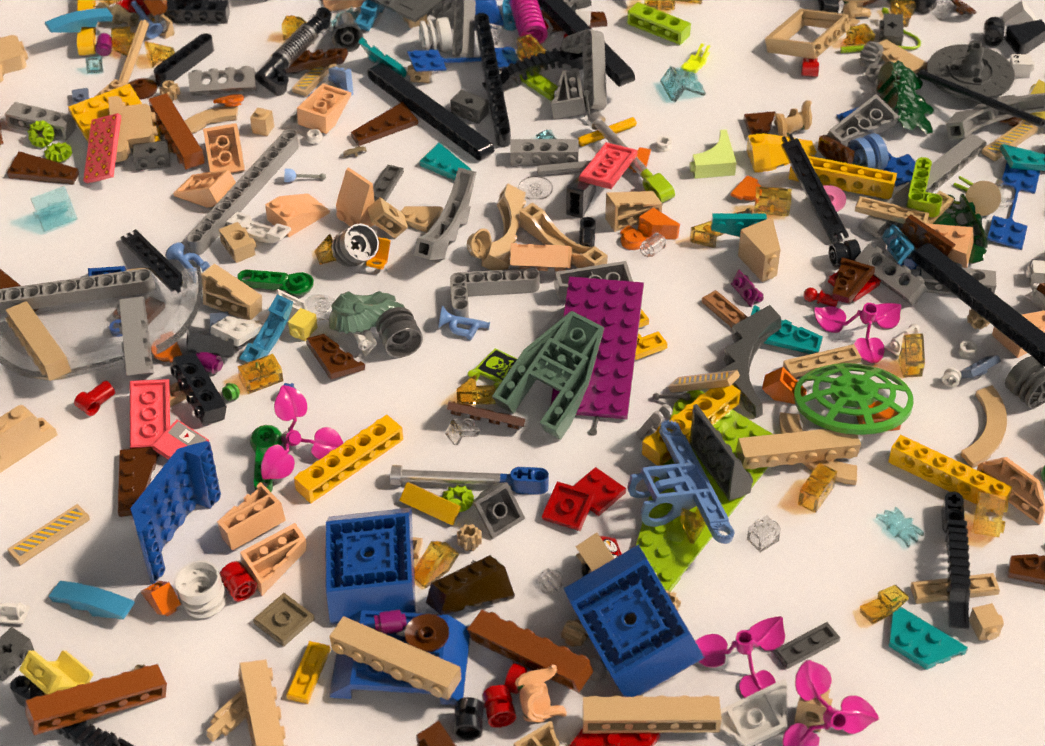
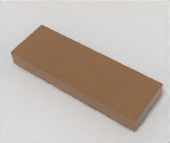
M716 290L702 297V303L731 328L748 317Z

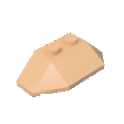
M1007 457L984 461L978 464V471L1012 486L1008 499L1010 504L1039 525L1043 522L1045 498L1043 487L1038 479Z

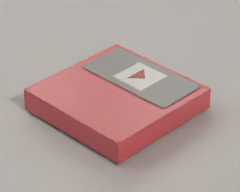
M176 420L156 441L152 449L169 460L177 448L209 440L181 421Z

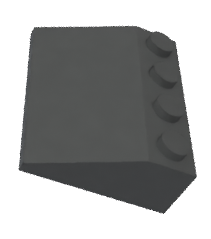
M697 404L693 405L690 434L691 448L729 501L751 493L753 483L751 474L746 472L741 460L735 457L730 445L725 443L721 433L714 428Z

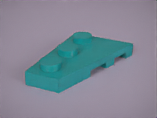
M363 37L358 41L371 62H382L403 78L407 76V71L402 64L389 55H384L376 46L373 45L371 48Z
M440 143L436 144L420 160L421 167L454 181L458 168L471 170V168Z
M1001 144L1000 151L1010 168L1045 171V154Z
M712 213L711 231L740 237L741 229L766 220L767 215Z

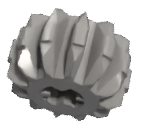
M868 41L860 54V65L868 68L873 64H879L883 55V45L878 42Z

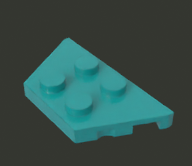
M895 603L892 611L890 648L926 670L935 667L938 663L950 661L953 656L958 654L962 656L967 653V646Z

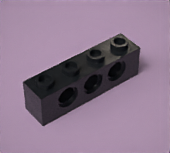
M167 0V10L164 16L173 23L228 24L230 9L228 0Z
M196 353L173 357V364L170 367L171 374L177 379L180 390L184 391L188 404H191L194 409L195 416L200 419L203 425L224 420L227 406Z

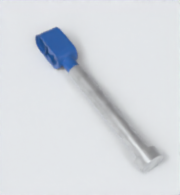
M402 465L391 466V485H402V481L494 485L507 482L511 486V490L518 494H544L549 489V473L546 469L539 467H515L511 470L510 474L407 470L403 469Z

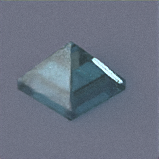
M102 56L85 57L87 74L104 73Z
M545 130L536 134L537 139H557L551 130Z

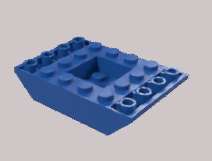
M411 508L328 517L326 520V595L330 624H338L343 616L349 618L361 610H400V612L416 613ZM368 551L374 552L371 557L363 556Z
M639 544L563 588L579 620L624 697L641 696L705 658ZM630 613L635 614L637 617L636 622L632 625H627L625 623L626 615Z

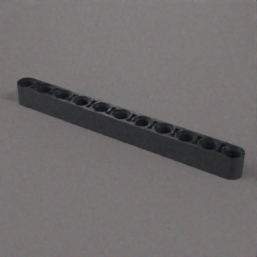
M538 0L539 6L568 36L591 29L563 0ZM605 42L606 75L618 87L635 81V74L632 68Z
M478 13L474 17L475 32L496 143L500 147H507L510 145L511 129L489 17L486 13Z
M381 62L367 70V75L374 84L400 103L403 102L409 110L478 161L494 153V146L488 139Z
M926 243L911 252V257L915 264L1029 355L1035 357L1045 367V333L932 244Z

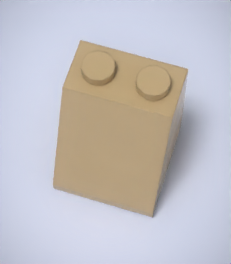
M772 218L741 229L738 257L761 282L776 277L781 249L774 221Z

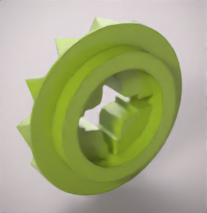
M35 121L27 131L28 139L36 147H46L54 138V130L46 121ZM36 130H39V131H42V130H43L42 134H43V136H44L45 138H43V137H38V138H37L38 133H37Z
M58 142L57 144L52 143V146H47L44 153L46 159L62 162L72 155V149L66 142L62 144Z
M456 485L453 488L449 486L447 491H443L442 498L461 506L459 513L468 510L473 505L474 496L472 490H468L466 486L459 487ZM454 495H455V496L457 495L458 497H461V501L458 500L457 498L454 499Z

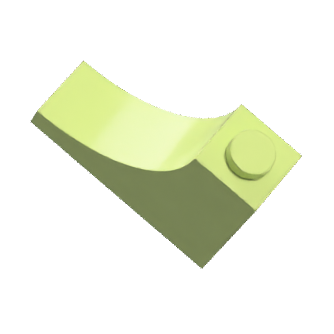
M727 129L720 130L719 141L712 149L703 153L693 154L689 168L690 172H693L695 179L735 175L737 162Z

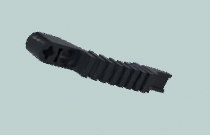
M559 47L560 51L554 48L552 51H545L544 54L540 52L537 56L525 57L523 61L518 60L515 64L510 63L500 73L502 88L506 90L513 87L512 78H514L517 85H520V74L526 80L528 79L526 72L533 76V69H536L537 73L541 72V67H543L546 71L548 70V64L551 69H555L556 63L559 69L563 68V64H568L571 69L579 68L581 70L583 69V52L579 54L565 52L562 50V47ZM483 82L482 86L486 90L485 82Z
M949 492L945 495L941 509L942 529L946 533L945 542H947V564L949 563L947 573L949 572L947 582H949L947 586V593H949L947 596L949 628L969 629V587L971 579H969L970 557L968 553L969 545H967V521L964 519V499L958 492Z
M25 675L15 677L10 683V689L16 701L23 707H25L26 700L36 696L47 695ZM87 721L56 729L57 733L60 735L64 734L66 739H71L74 744H79L80 746H134L120 737L117 739L113 732L109 734V732L106 730L103 732L100 728L96 730L95 726L91 723L88 725Z

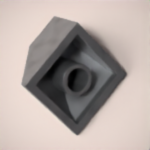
M507 482L494 484L481 492L473 502L491 539L525 519Z

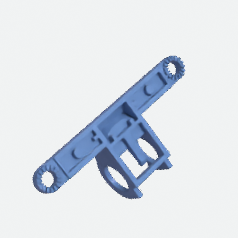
M665 420L661 423L659 433L675 464L643 467L641 473L631 474L627 486L631 497L646 498L652 496L653 500L644 501L640 513L643 523L651 527L661 526L697 506L712 537L719 543H730L734 537V529L730 525L729 518L686 436L682 433L678 423L676 424L672 420ZM651 476L659 477V481L654 483ZM643 479L649 491L639 492L636 490V485ZM667 488H674L675 490L672 493L659 494ZM661 503L673 505L667 515L657 519L649 517V512L655 506ZM719 531H723V532L727 533L728 536H727V535H724V534H723V536H722V534H720Z

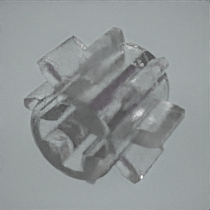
M549 568L545 569L537 578L540 581L538 588L544 594L547 592L552 595L555 594L563 586L561 582L563 575L557 568L554 571Z

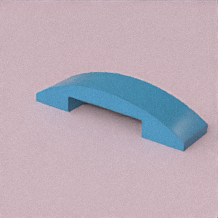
M278 294L276 295L268 309L270 315L254 342L247 344L239 358L240 360L256 367L265 359L286 326L293 307V301Z

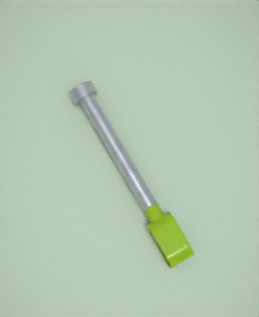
M599 111L589 115L587 124L593 130H598L609 143L627 147L605 123V117ZM635 157L630 165L643 178L642 184L645 191H653L661 203L674 198L675 190L661 173L653 175Z

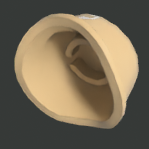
M483 228L468 237L467 249L471 256L483 259L485 251L492 243L490 232Z

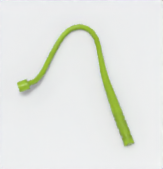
M886 7L882 8L883 15L884 13L889 14ZM903 30L904 34L917 40L918 45L899 47L905 50L918 49L921 46V40L914 34ZM864 45L840 47V52H861Z

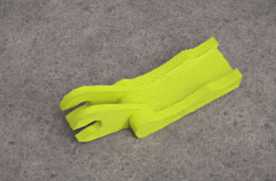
M701 43L696 55L691 54L688 61L684 62L681 66V70L696 74L706 64L707 57L710 54L708 50L711 45H707L704 51L702 48L705 44Z

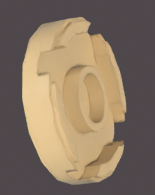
M990 181L973 183L965 195L969 203H974L975 213H979L981 216H987L995 212L1001 203V192Z

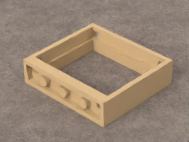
M799 9L765 38L767 52L816 59L850 29L848 14ZM804 26L828 28L812 43L789 40Z

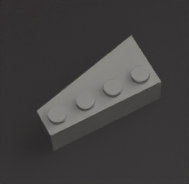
M875 94L831 128L827 136L848 147L850 140L872 133L879 134L895 127L899 116Z
M622 261L555 272L554 287L558 300H566L569 276L632 282L633 280L627 262Z
M145 298L119 299L120 304H117V313L121 315L119 330L120 334H123L121 345L122 352L125 354L124 369L126 375L154 373Z

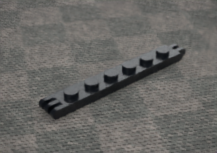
M792 134L788 135L789 141L785 136L782 137L783 144H781V147L830 242H836L834 236H836L838 241L842 240L840 233L843 234L844 238H848V232L799 139H794Z
M137 229L133 230V235L130 232L127 233L128 238L125 236L120 237L127 248L146 267H149V270L171 292L176 291L180 293L182 292L180 287L184 290L188 288V281L185 276Z

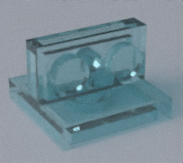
M65 186L30 198L35 209L33 211L34 217L39 219L43 231L78 219Z

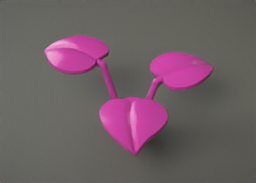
M866 303L862 311L858 310L848 321H846L845 312L838 307H815L814 314L818 324L824 330L832 333L840 332L843 325L847 326L860 316L861 322L867 324L866 338L857 339L854 345L863 360L870 363H878L884 356L885 348L879 338H869L871 325L873 322H877L880 327L885 329L896 327L900 320L901 304L884 303L875 305L874 303Z
M282 385L274 403V411L279 419L283 421L293 419L288 430L282 434V442L286 450L281 445H273L267 449L261 464L262 478L282 479L292 473L295 461L293 456L287 454L289 446H296L300 442L312 443L311 453L320 460L330 451L344 444L339 433L329 427L317 430L314 440L303 439L298 431L293 430L297 417H303L307 413V401L298 390L290 386Z
M782 616L764 619L754 624L749 631H739L736 634V641H732V645L728 650L727 641L718 634H707L695 640L705 657L699 663L706 667L722 666L726 661L725 654H730L734 648L739 653L747 655L751 675L744 676L739 685L740 692L744 698L776 683L774 676L767 670H761L755 674L751 652L754 646L756 648L760 646L765 651H774V649L784 644L785 630Z
M808 659L802 663L796 673L795 688L802 699L809 701L816 696L817 700L826 708L823 713L824 724L813 725L809 728L803 723H795L789 726L783 735V746H818L820 739L816 733L812 732L813 730H828L832 727L836 730L843 729L847 733L854 734L878 721L879 717L874 708L865 699L856 695L845 697L841 701V710L832 708L820 696V694H824L829 690L832 683L831 674L825 666Z

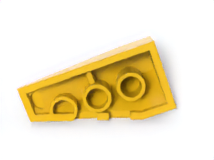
M765 133L748 135L746 152L755 173L772 171L779 165L783 164L786 166L790 164L781 147V144H783L781 138L784 136ZM799 139L807 156L816 154L812 141Z

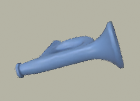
M133 1L131 5L139 15V21L147 20L146 22L149 23L146 32L147 37L156 38L163 31L162 24H154L137 2Z
M180 242L171 245L166 251V258L168 260H178L197 283L202 284L200 273L210 266L209 263L203 261L195 253H186L184 255L185 246ZM189 260L195 261L198 267L194 268L189 263Z
M444 306L441 308L439 328L449 323V329L453 334L465 336L468 340L473 339L479 327L489 329L490 322L455 316L448 313ZM457 324H463V325H469V326H471V327H470V329L468 330V329L458 328L456 325H457Z

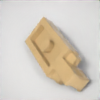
M239 691L214 714V718L211 720L212 726L207 729L206 735L212 742L220 737L222 733L225 736L231 733L246 719L242 691Z

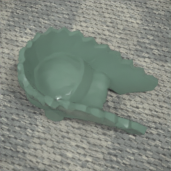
M347 291L341 293L331 305L332 311L329 316V328L334 331L337 330L339 333L344 332L345 334L349 332L353 334L356 332L362 333L364 330L376 327L377 319L382 313L391 308L404 307V305L396 302L394 295L382 293L381 291L370 295H355Z

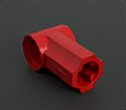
M803 57L801 75L818 77L819 62L817 58Z
M103 381L90 392L79 393L74 400V405L87 415L93 416L99 411L100 405L116 394L115 389L108 381Z

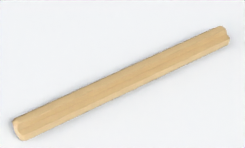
M147 20L139 22L119 81L127 84L129 82L149 23L146 22Z

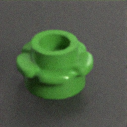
M227 383L222 388V394L227 401L237 400L240 390L237 385Z

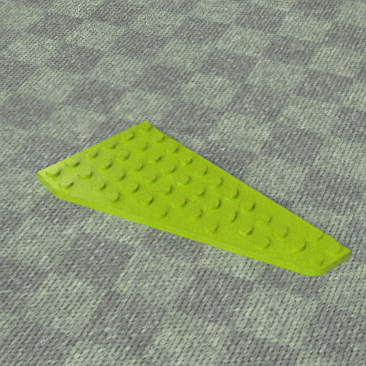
M701 390L687 391L686 393L690 394V400H677L674 403L671 417L680 413L687 404L694 402L704 392ZM733 409L713 424L714 428L721 433L725 443L730 445L736 458H738L736 447L739 438L773 435ZM696 455L726 515L729 517L746 495L729 501ZM671 458L663 465L675 464V462ZM768 467L745 469L753 478L752 487ZM654 477V483L659 481V477ZM667 488L659 494L672 493L675 490L674 488ZM652 496L649 497L648 501L653 500ZM661 503L652 508L649 512V517L653 519L661 518L671 511L673 505ZM695 506L661 526L651 527L642 522L636 546L639 544L654 572L657 573L656 575L664 589L671 592L680 581L684 572L712 539V535L698 507Z

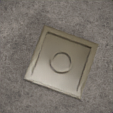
M283 593L257 615L253 622L284 647L313 622L315 618L307 609Z

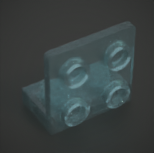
M670 66L660 80L670 100L674 102L679 99L684 90L702 96L706 95L703 85L697 79L698 76L693 72H686L680 67Z

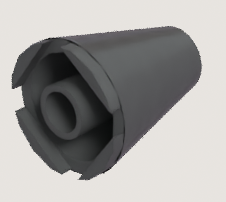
M343 12L338 16L331 39L335 48H346L348 52H352L360 47L358 41L363 37V33L352 14Z

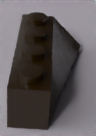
M489 555L432 582L426 603L438 614L443 615L464 610L465 606L479 607L483 602L487 601L496 603L505 597L507 600L514 599L515 594L505 566Z

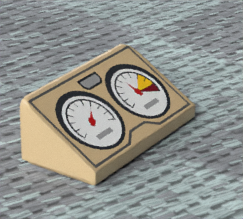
M151 13L149 19L154 24L160 23L163 26L160 36L164 39L173 36V22L163 14L153 16Z

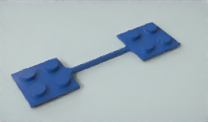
M514 47L495 48L498 68L508 67L510 63L515 64L516 61L520 60ZM438 50L407 51L415 72L447 71L444 63L481 62L480 57L442 58Z
M857 108L837 115V118L842 121ZM888 151L890 160L886 168L881 170L897 173L895 187L911 182L916 163L909 154L893 157Z
M1006 162L1001 184L1013 187L1016 190L1011 213L1008 219L993 215L987 240L1022 250L1028 226L1013 220L1014 209L1019 191L1035 194L1040 175L1039 170L1013 169Z

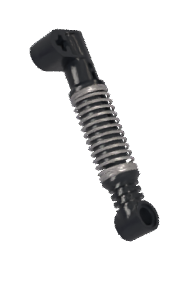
M326 7L318 8L316 14L308 23L302 24L255 74L257 82L276 95L285 94L288 86V76L282 70L289 68L316 41L318 34L329 27L332 16L331 11Z

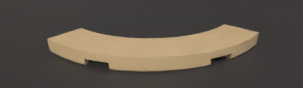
M238 106L212 108L186 119L185 123L191 133H196L205 128L206 124L237 120ZM168 144L169 152L172 153L170 144Z
M993 385L980 389L975 394L986 414V426L984 432L975 443L961 450L960 455L971 468L978 466L979 463L991 457L1000 447L1006 432L1007 413L1005 405Z
M780 412L779 426L781 434L803 431L799 414ZM837 460L803 463L815 473H822L831 477V480L850 485H856L857 465L846 464Z

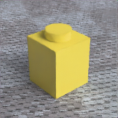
M300 308L288 321L290 335L306 341L318 328L316 314Z

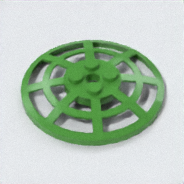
M840 363L816 368L802 376L794 390L795 405L806 419L822 428L845 434H875L894 429L908 419L914 404L911 389L899 377L883 369L863 364ZM849 371L864 372L865 374L856 375L851 374ZM837 372L842 374V376L837 378L827 377ZM876 376L885 383H875L870 378ZM806 381H814L813 393L802 397L800 393L802 384ZM820 382L831 383L830 388L819 391ZM878 389H889V398L878 394ZM896 390L904 391L908 395L905 408L894 402ZM831 395L836 403H830L823 396ZM816 398L821 405L830 409L826 417H823L811 410L805 402ZM876 400L883 403L873 408L868 407V405L873 404ZM843 406L860 407V409L843 408ZM889 407L899 413L891 419L874 423L871 415L882 412ZM838 413L856 416L863 415L866 424H848L834 421V418Z

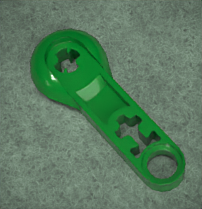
M247 269L240 271L237 276L240 281L250 288L279 289L293 296L306 295L311 291L314 284L313 277L304 272L288 275V273ZM244 277H251L250 279L242 280Z
M273 425L259 426L250 436V445L256 454L254 471L255 490H257V485L260 482L269 484L266 488L270 492L273 490L274 479H263L261 475L262 459L267 449L273 445L282 444V433Z

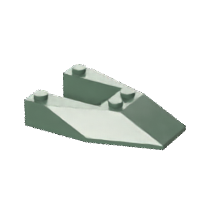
M573 311L569 312L523 350L492 397L496 404L514 414L536 380L556 389L560 393L540 421V424L545 432L561 440L571 426L589 385L604 327Z

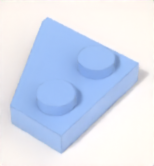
M335 66L329 68V81L333 82L337 88L351 92L352 96L351 69L344 70L342 67L338 68Z

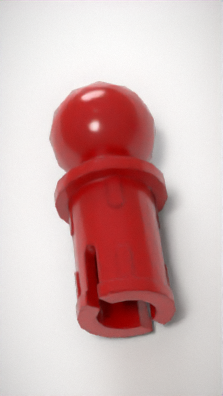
M807 288L803 292V297L808 302L817 300V304L822 303L832 307H836L838 304V300L833 299V296L823 293V290L818 293L814 288Z

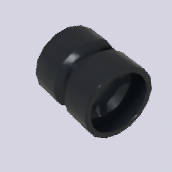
M990 17L985 21L983 42L991 47L999 46L1003 42L1005 23L1001 18Z
M856 239L847 240L844 243H831L828 248L829 258L833 266L841 265L842 258L855 261L861 253L860 245Z
M460 698L455 703L453 733L457 738L463 740L478 739L483 734L484 703L477 698Z

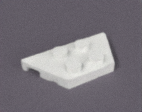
M227 316L211 326L210 334L220 337L225 341H228L229 338L233 339V345L239 347L256 336L265 321L237 319Z
M783 679L721 709L722 721L720 730L741 746H753L787 729L786 680Z

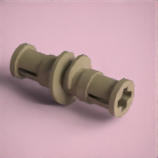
M98 3L96 9L107 8L113 15V24L128 23L134 27L139 22V15L137 13H129L119 4L107 6L105 3Z

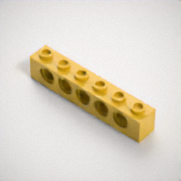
M808 156L823 186L831 185L847 192L888 200L893 195L897 173ZM790 165L789 180L799 182Z
M733 385L710 388L704 394H700L694 402L687 404L680 413L673 415L669 421L672 420L679 424L682 433L690 444L693 405L697 404L713 425L739 405L741 391ZM660 426L653 434L646 436L642 442V455L657 466L663 465L672 458L659 433Z
M388 415L376 420L353 438L346 440L344 444L330 451L320 460L315 461L304 471L299 472L294 477L296 491L310 504L403 441L402 427Z
M901 434L891 447L888 463L949 492H958L962 495L963 499L1000 515L1008 502L1012 486Z

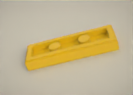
M406 482L399 500L450 525H454L461 508L460 505L410 482Z
M309 641L286 694L287 699L305 704L309 703L330 653L329 645Z

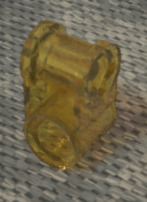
M866 23L850 26V29L846 32L843 44L845 46L864 45L868 41H874L876 34Z

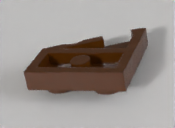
M776 112L744 114V122L749 135L769 134Z

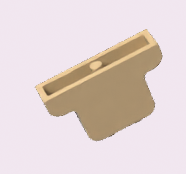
M16 35L0 38V83L4 80L3 75L6 73L22 70L27 66V52L23 42H19Z
M112 96L108 97L110 115L116 113L121 115L116 162H121L128 159L130 149H133V144L155 142V136H158L157 127L154 126L156 115L155 112H151V108L147 104L126 106L120 97Z
M18 405L0 417V473L58 435L56 429L44 418H37L24 405Z

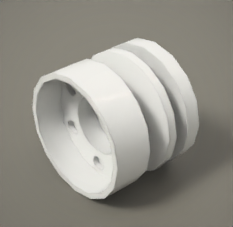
M447 17L437 18L436 26H433L431 20H427V26L425 21H420L419 38L424 51L430 50V46L431 50H437V45H439L441 52L453 50L452 33Z
M201 560L190 562L183 566L176 574L174 580L175 588L188 615L194 618H207L215 615L224 607L227 600L226 590L219 570L213 563Z

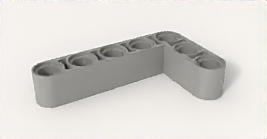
M445 0L433 9L432 16L436 19L447 17L449 23L454 20V58L474 57L475 0Z
M586 29L565 37L562 40L561 47L565 52L576 54L583 52L584 91L589 90L590 92L588 96L590 109L602 111L607 104L604 34L601 31Z
M533 268L454 273L450 277L452 315L469 318L468 296L537 292L540 288V273Z

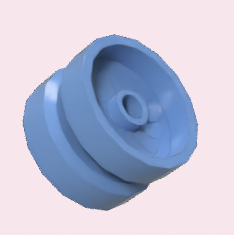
M879 134L865 135L850 140L848 143V148L855 151L853 165L878 170L884 169L888 165L887 146Z

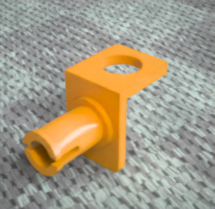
M378 237V251L373 258L366 262V266L383 270L388 262L391 241L387 238Z

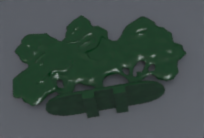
M899 60L895 63L888 61L883 64L878 73V85L876 86V92L879 93L880 98L893 111L897 107L899 110L897 114L899 116L898 121L902 124L903 128L913 131L918 126L925 134L932 133L931 122L924 114L931 115L934 108L915 92V90L922 88L923 81ZM896 76H900L901 79L896 80Z
M962 193L959 197L961 209L954 207L952 204L948 209L956 212H944L933 224L973 227L975 236L973 235L974 242L969 263L973 264L984 260L983 256L987 252L988 243L982 226L981 215L975 213L974 203H969L966 196ZM963 213L968 223L959 224L956 221L957 215ZM977 239L981 246H977L975 244Z

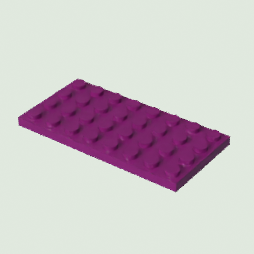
M569 276L564 316L573 311L604 327L590 382L576 415L628 420L644 282ZM554 388L552 391L551 405L560 393Z

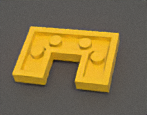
M642 309L639 328L649 325V318ZM659 331L641 337L638 333L635 360L667 349L668 343Z

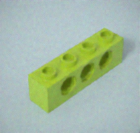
M639 2L628 10V25L681 45L690 37L691 23Z

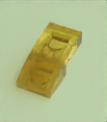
M895 584L878 591L877 599L861 605L860 613L870 623L875 624L899 609L908 600V595Z

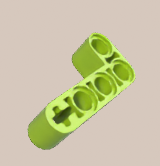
M920 157L915 163L906 207L927 212L929 217H937L940 214L942 197L935 193L926 192L932 161L926 157Z

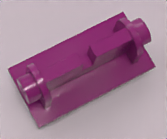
M738 270L731 285L750 307H752L754 302H762L764 294L754 287V284L747 275Z

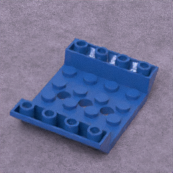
M209 441L177 448L131 507L146 568L152 584L165 573L166 568L162 556L163 547L168 541H171L175 531L179 526L183 525L188 514L195 509L196 504L211 509L214 503L218 502L221 497L216 466Z
M361 610L350 616L349 619L376 630L374 615H379V612L386 611ZM401 612V614L405 613L407 624L414 617L423 614ZM434 614L443 618L448 624L449 638L443 647L427 653L461 667V681L449 700L440 698V704L455 705L457 700L464 698L470 635L467 630L468 627L453 617ZM398 632L386 634L408 644L405 636H399ZM336 653L329 698L352 699L353 689L431 694L422 688L417 689L406 681L397 680L388 673L376 671L363 662L358 663L347 655Z

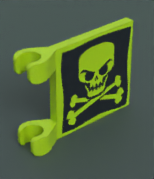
M495 348L475 369L468 372L470 378L467 382L475 384L479 376L482 375L495 382L493 385L495 389L493 391L494 394L517 358Z

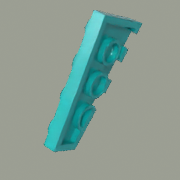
M754 305L751 315L760 311V307ZM785 319L784 321L781 320V329L772 334L764 344L814 354L820 351L823 336L803 327H796L792 325V322Z

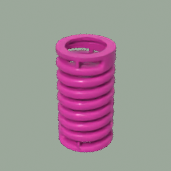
M510 0V8L521 43L528 47L542 44L547 39L548 32L538 0Z

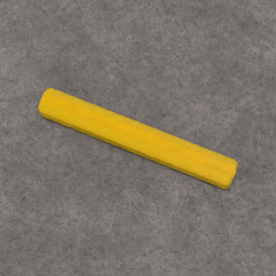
M631 117L608 127L617 134L635 127L637 121L634 117ZM596 130L578 137V144L582 147L605 137Z

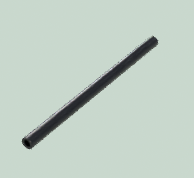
M924 70L918 72V77L1040 128L1045 125V120Z

